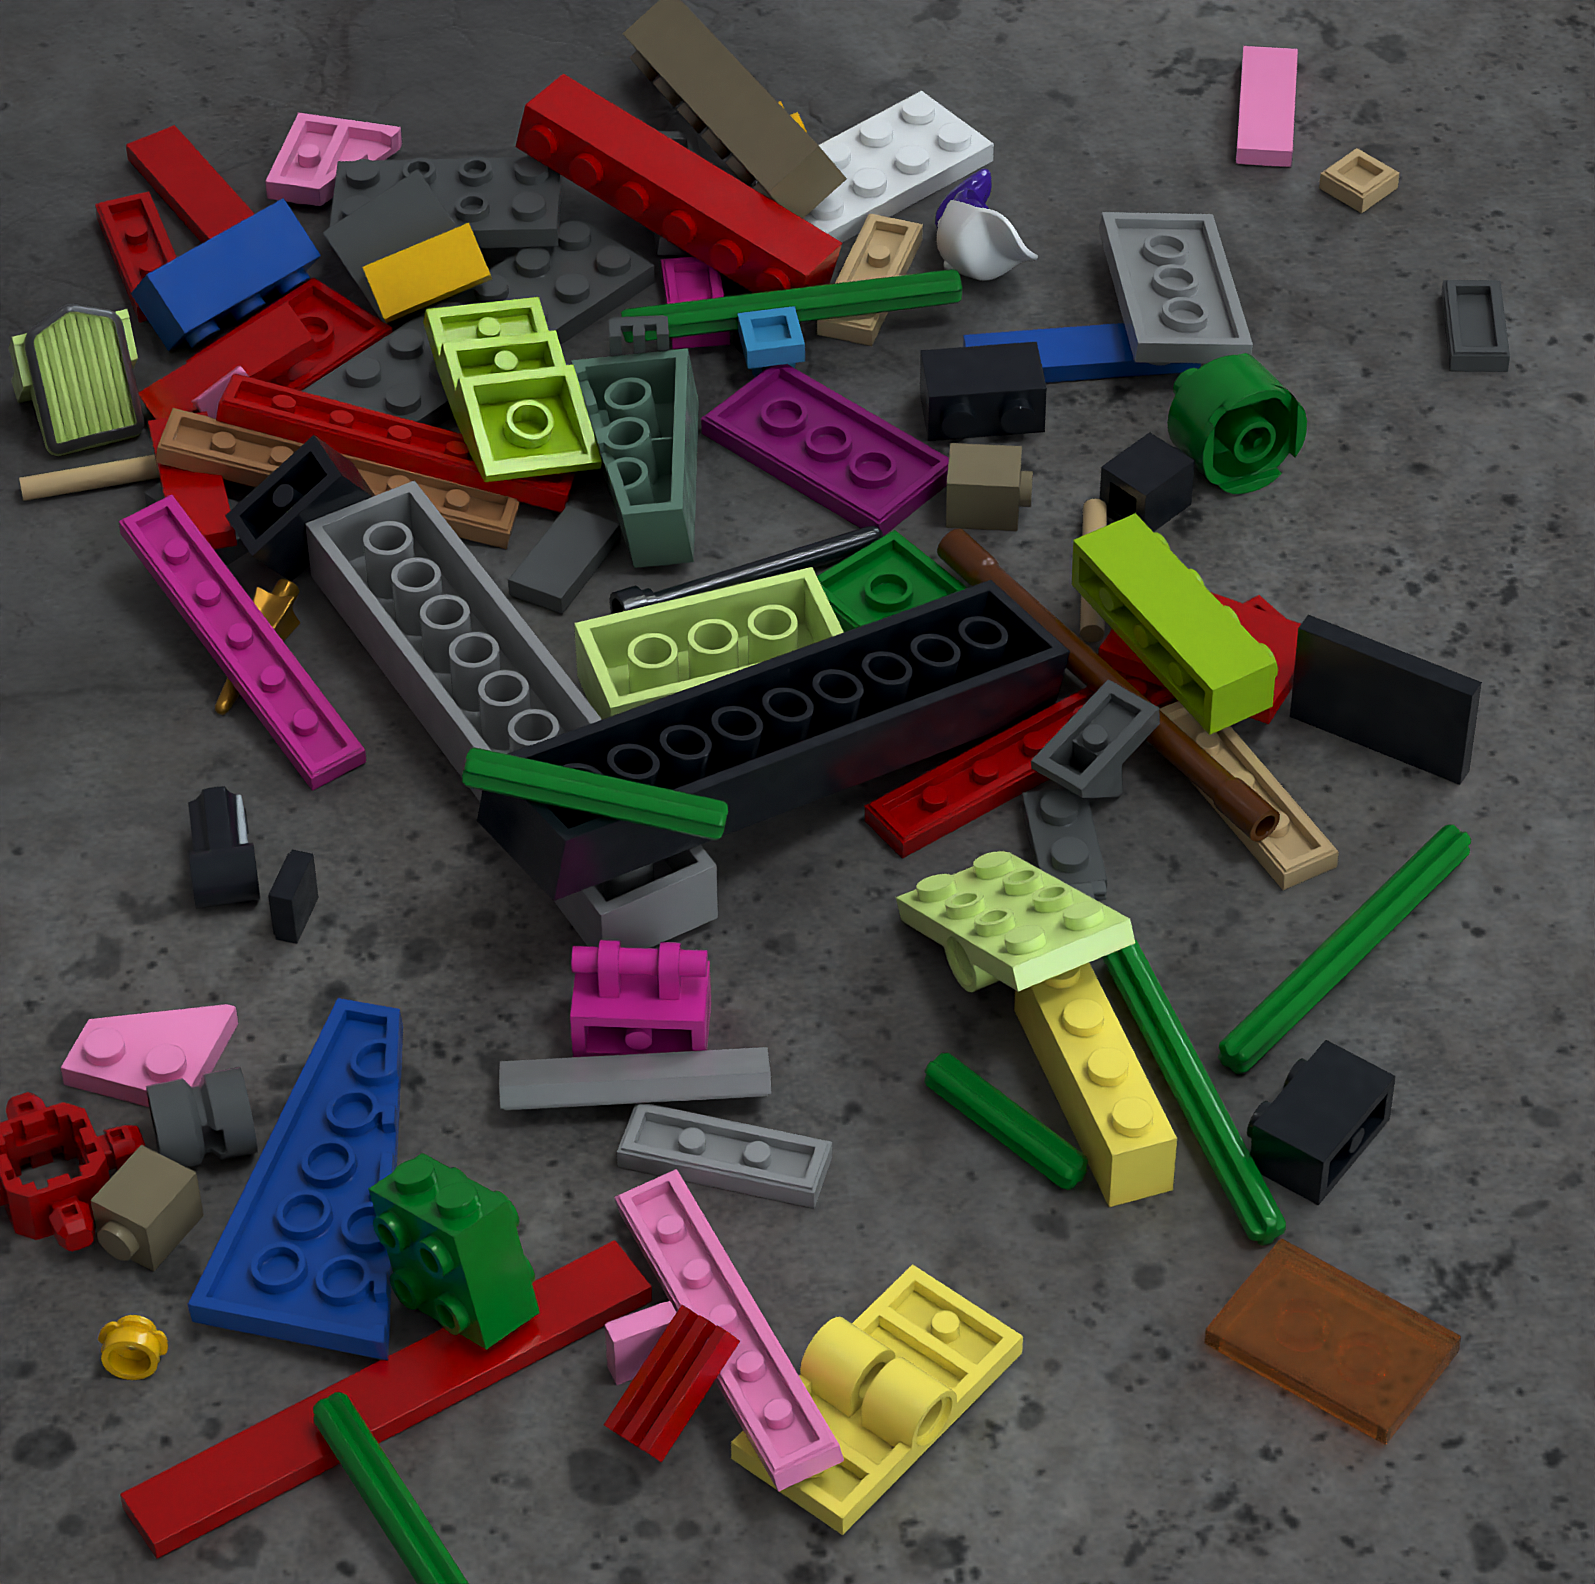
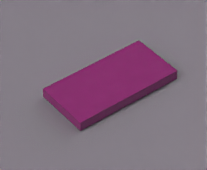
M788 364L768 367L701 418V434L857 527L876 526L880 528L883 536L947 486L949 463L947 456Z

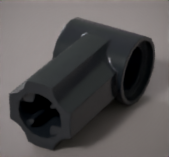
M225 786L202 789L201 794L195 800L188 802L193 850L188 852L196 909L261 900L253 843H248L247 834H249L242 795L229 792Z

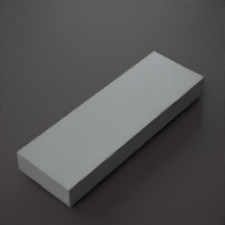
M648 1103L635 1104L617 1150V1164L620 1168L658 1176L677 1169L682 1179L686 1182L814 1209L832 1159L831 1141Z

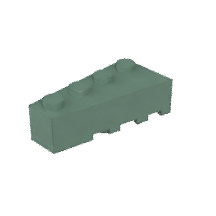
M688 348L571 360L572 364H574L601 456V469L634 568L694 562L699 400Z

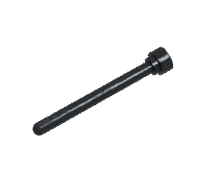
M866 526L657 592H653L650 588L641 590L636 585L610 594L611 614L805 568H816L850 557L882 538L883 532L876 526Z

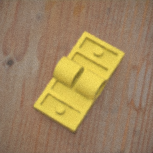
M912 1264L853 1323H850L843 1317H835L824 1324L809 1343L802 1358L799 1377L839 1443L844 1461L779 1492L841 1535H844L1022 1354L1023 1336ZM742 1431L731 1441V1459L776 1489L746 1434Z

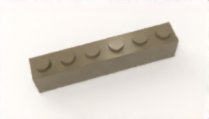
M659 0L623 33L637 50L629 57L650 82L658 75L660 76L653 82L654 86L674 108L680 102H684L677 108V111L698 134L706 127L708 128L700 136L722 160L732 154L725 163L746 185L750 186L756 180L758 183L752 187L753 189L803 219L847 179L821 147L681 0Z

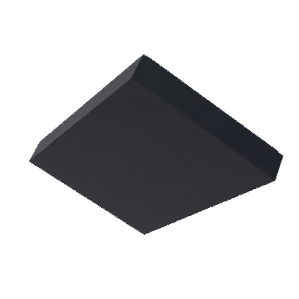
M1307 615L1298 628L1290 717L1460 785L1470 771L1482 682L1314 616Z

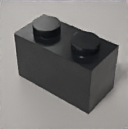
M1037 342L920 350V399L928 441L1045 432L1047 388Z
M313 435L228 512L225 517L252 557L292 582L310 565L305 523L371 498L375 494L349 459Z
M1325 1040L1308 1061L1301 1058L1293 1065L1287 1075L1281 1093L1272 1103L1269 1101L1262 1102L1250 1119L1247 1127V1136L1252 1139L1250 1155L1260 1174L1319 1206L1390 1120L1396 1076Z

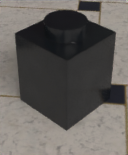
M1149 432L1101 467L1100 500L1104 501L1107 505V516L1116 522L1136 513L1155 532L1191 505L1195 460L1185 455L1180 449L1169 445Z

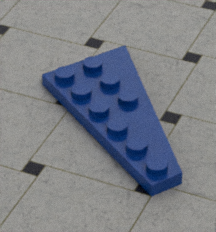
M337 998L187 1304L192 1322L388 1361L391 1308L390 1275L392 1274V1267L387 1250L374 1231L373 1220L376 1218V1213L368 1188L391 1174L397 1167L403 1023L400 1009Z

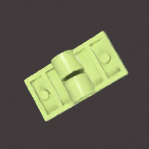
M1005 851L984 854L975 859L973 867L953 875L938 874L927 877L917 883V889L896 897L901 921L944 946L946 957L954 976L968 992H974L998 981L1005 983L1016 991H1021L1135 944L1130 918L1012 853Z

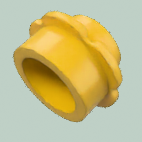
M128 1315L120 1318L117 1322L107 1323L102 1327L98 1336V1341L103 1344L101 1347L103 1366L112 1375L126 1380H140L151 1376L157 1369L160 1355H165L168 1351L166 1335L162 1331L157 1330L152 1321L139 1315Z

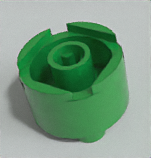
M1242 353L1214 359L1199 369L1190 368L1185 370L1174 382L1173 392L1175 397L1171 403L1167 421L1170 439L1176 448L1195 460L1194 467L1208 481L1219 486L1223 491L1231 494H1245L1269 485L1282 474L1277 467L1285 460L1290 453L1296 458L1301 450L1307 432V418L1304 408L1293 394L1252 355Z

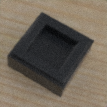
M292 849L290 854H287L269 892L268 898L273 935H275L276 940L297 944L319 898L313 853Z

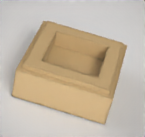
M1356 148L1320 174L1319 189L1358 212L1363 213L1398 188L1399 172Z

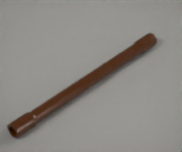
M954 529L942 538L937 549L939 558L970 586H975L988 580H992L1070 650L1066 668L1094 694L1109 679L1150 702L999 566L998 561L963 529ZM1159 710L1160 724L1145 740L1211 798L1215 807L1252 841L1258 842L1267 838L1279 823V812L1245 781L1234 777Z

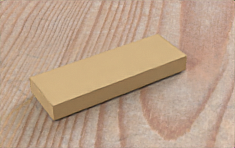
M868 214L835 283L906 275L922 242L923 224ZM888 312L817 320V335L872 346Z

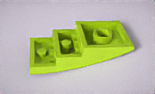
M539 297L426 309L423 324L437 371L464 442L484 482L601 468V456L574 364L566 365L556 330H548Z

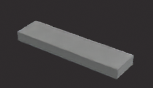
M768 1048L500 1061V1109L521 1110L768 1096V1094H771Z

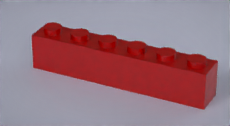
M562 74L525 104L516 148L749 291L759 293L830 284L842 242L567 75Z

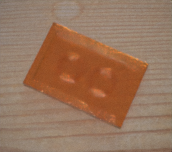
M1280 1238L1207 1326L1204 1344L1386 1445L1457 1355L1460 1349L1461 1336Z

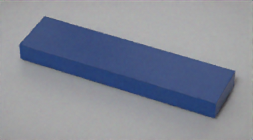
M1124 323L963 335V347L1037 342L1045 383L1181 373L1190 368L1199 369L1201 367V363L1153 365L1147 362H1135Z

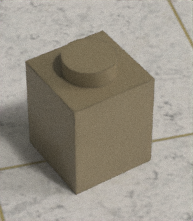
M950 443L946 528L1018 531L1019 507H1031L1033 471H1021L1022 446Z
M140 1145L91 1199L99 1244L113 1257L122 1261L130 1259L153 1272L204 1216L197 1173L143 1145Z

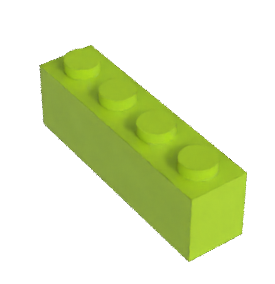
M1135 513L1073 540L1072 586L1209 735L1273 707L1275 677L1278 674L1277 662L1273 653L1265 644L1258 643L1240 624L1237 615L1229 606H1223L1205 587L1202 578L1194 569H1188L1177 558L1160 533L1153 532Z

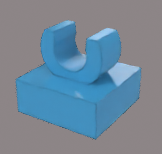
M795 306L737 313L738 333L747 368L752 370L754 377L763 372L762 367L788 364L795 368L796 363L805 362V342Z

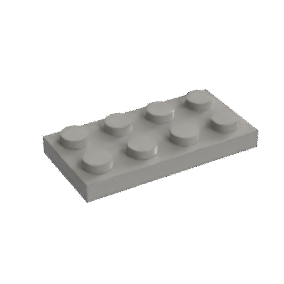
M1102 212L1099 233L1135 362H1147L1153 365H1167L1170 363L1206 364L1223 356L1239 355L1242 353L1251 355L1253 343L1213 214Z

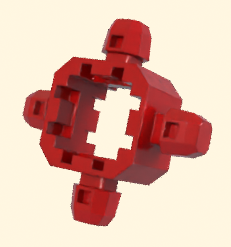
M30 1092L11 1097L7 1102L5 1110L7 1120L0 1122V1206L4 1205L15 1234L34 1240L54 1235L61 1247L72 1252L90 1246L95 1237L91 1199L110 1180L108 1170L115 1168L118 1171L140 1145L145 1146L138 1126L126 1124L104 1129L103 1135L96 1136L85 1108L65 1102L46 1107L40 1097ZM62 1152L66 1160L77 1157L81 1165L79 1166L80 1176L70 1179L69 1174L66 1173L48 1179V1187L37 1190L34 1181L23 1185L20 1177H18L22 1175L20 1166L30 1163L32 1169L54 1162L52 1155Z

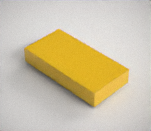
M469 223L362 267L386 323L492 280Z

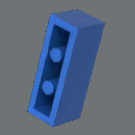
M282 198L148 273L130 294L168 351L186 341L191 348H195L220 331L217 323L230 316H233L237 323L241 322L266 305L262 299L263 297L275 290H278L281 296L284 297L311 278L306 271L320 258L321 254L285 199Z

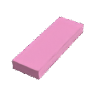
M1243 46L1236 164L1291 167L1298 49Z

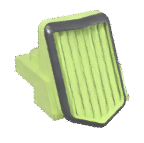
M66 304L32 327L28 333L11 338L9 352L15 370L12 385L17 402L21 403L32 400L45 447L51 455L62 456L134 438L142 432L144 417L133 372L138 355L128 309L114 312L109 309L79 304Z

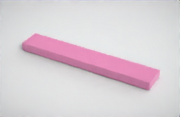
M675 1169L615 1196L614 1198L621 1217L666 1296L671 1301L675 1311L677 1312L680 1306L684 1305L697 1315L708 1319L740 1340L715 1382L778 1492L843 1462L844 1458L839 1443L678 1170Z

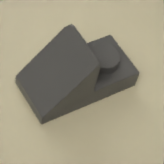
M1108 679L1031 760V768L1082 798L1119 797L1123 793L1122 764L1160 724L1159 707Z

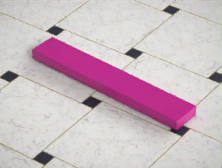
M172 494L119 521L122 537L312 791L366 763L364 747Z

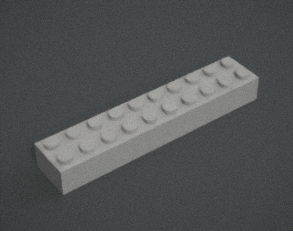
M415 481L305 523L311 577L461 777L466 755L471 748L476 747L508 754L602 720ZM470 788L480 802L482 790ZM699 845L554 902L587 946L599 947L600 940L621 941V947L651 948L660 944V942H665L718 918L717 867L703 847Z

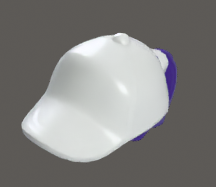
M985 168L974 173L956 186L943 199L935 216V224L938 229L936 242L940 255L945 260L944 268L946 270H957L959 274L982 281L995 279L1022 262L1037 260L1038 255L1031 252L1024 245L1008 219L999 212L989 209L985 204L990 196L992 187L991 173L989 169Z

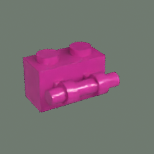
M600 940L599 947L573 946L571 969L572 973H575L570 1013L573 1057L707 1050L711 1013L710 961H708L707 950L681 949V943L660 942L659 949L621 947V941Z

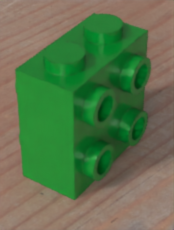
M421 1153L414 1159L401 1163L391 1174L368 1188L376 1213V1218L373 1220L374 1231L387 1250L393 1273L390 1275V1284L397 1298L408 1309L420 1310L440 1322L449 1333L453 1335L460 1334L486 1350L540 1313L532 1285L535 1281V1273L531 1263L523 1253L516 1228L519 1226V1216L512 1202L502 1192L491 1191L468 1178L458 1168H449L424 1153Z

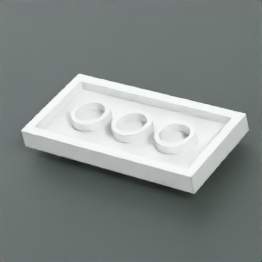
M920 91L819 145L847 179L803 219L843 243L860 233L868 214L891 217L992 162L994 144L923 91ZM756 180L752 183V187L758 183Z

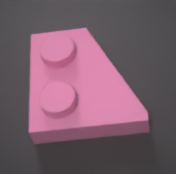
M298 113L265 181L267 199L281 200L284 198L285 201L295 204L322 206L333 198L337 162L356 161L359 159H369L372 161L386 160L400 150L402 146L401 127Z
M224 1004L89 1019L61 1066L63 1083L70 1087L149 1107L146 1086L183 1078L191 1087L198 1086L202 1075L213 1071L238 1025L236 1007Z

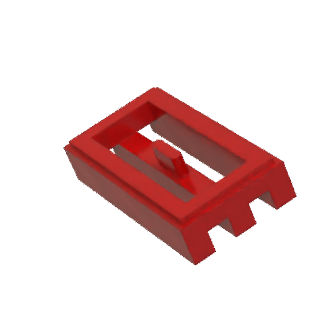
M681 1305L604 1423V1426L662 1463L738 1346L740 1340L718 1325L716 1326L708 1319L697 1315L691 1309Z

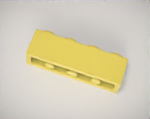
M1090 963L1081 965L1021 991L1015 990L1014 1011L1083 1154L1088 1158V1165L1108 1206L1113 1207L1172 1191L1177 1137Z

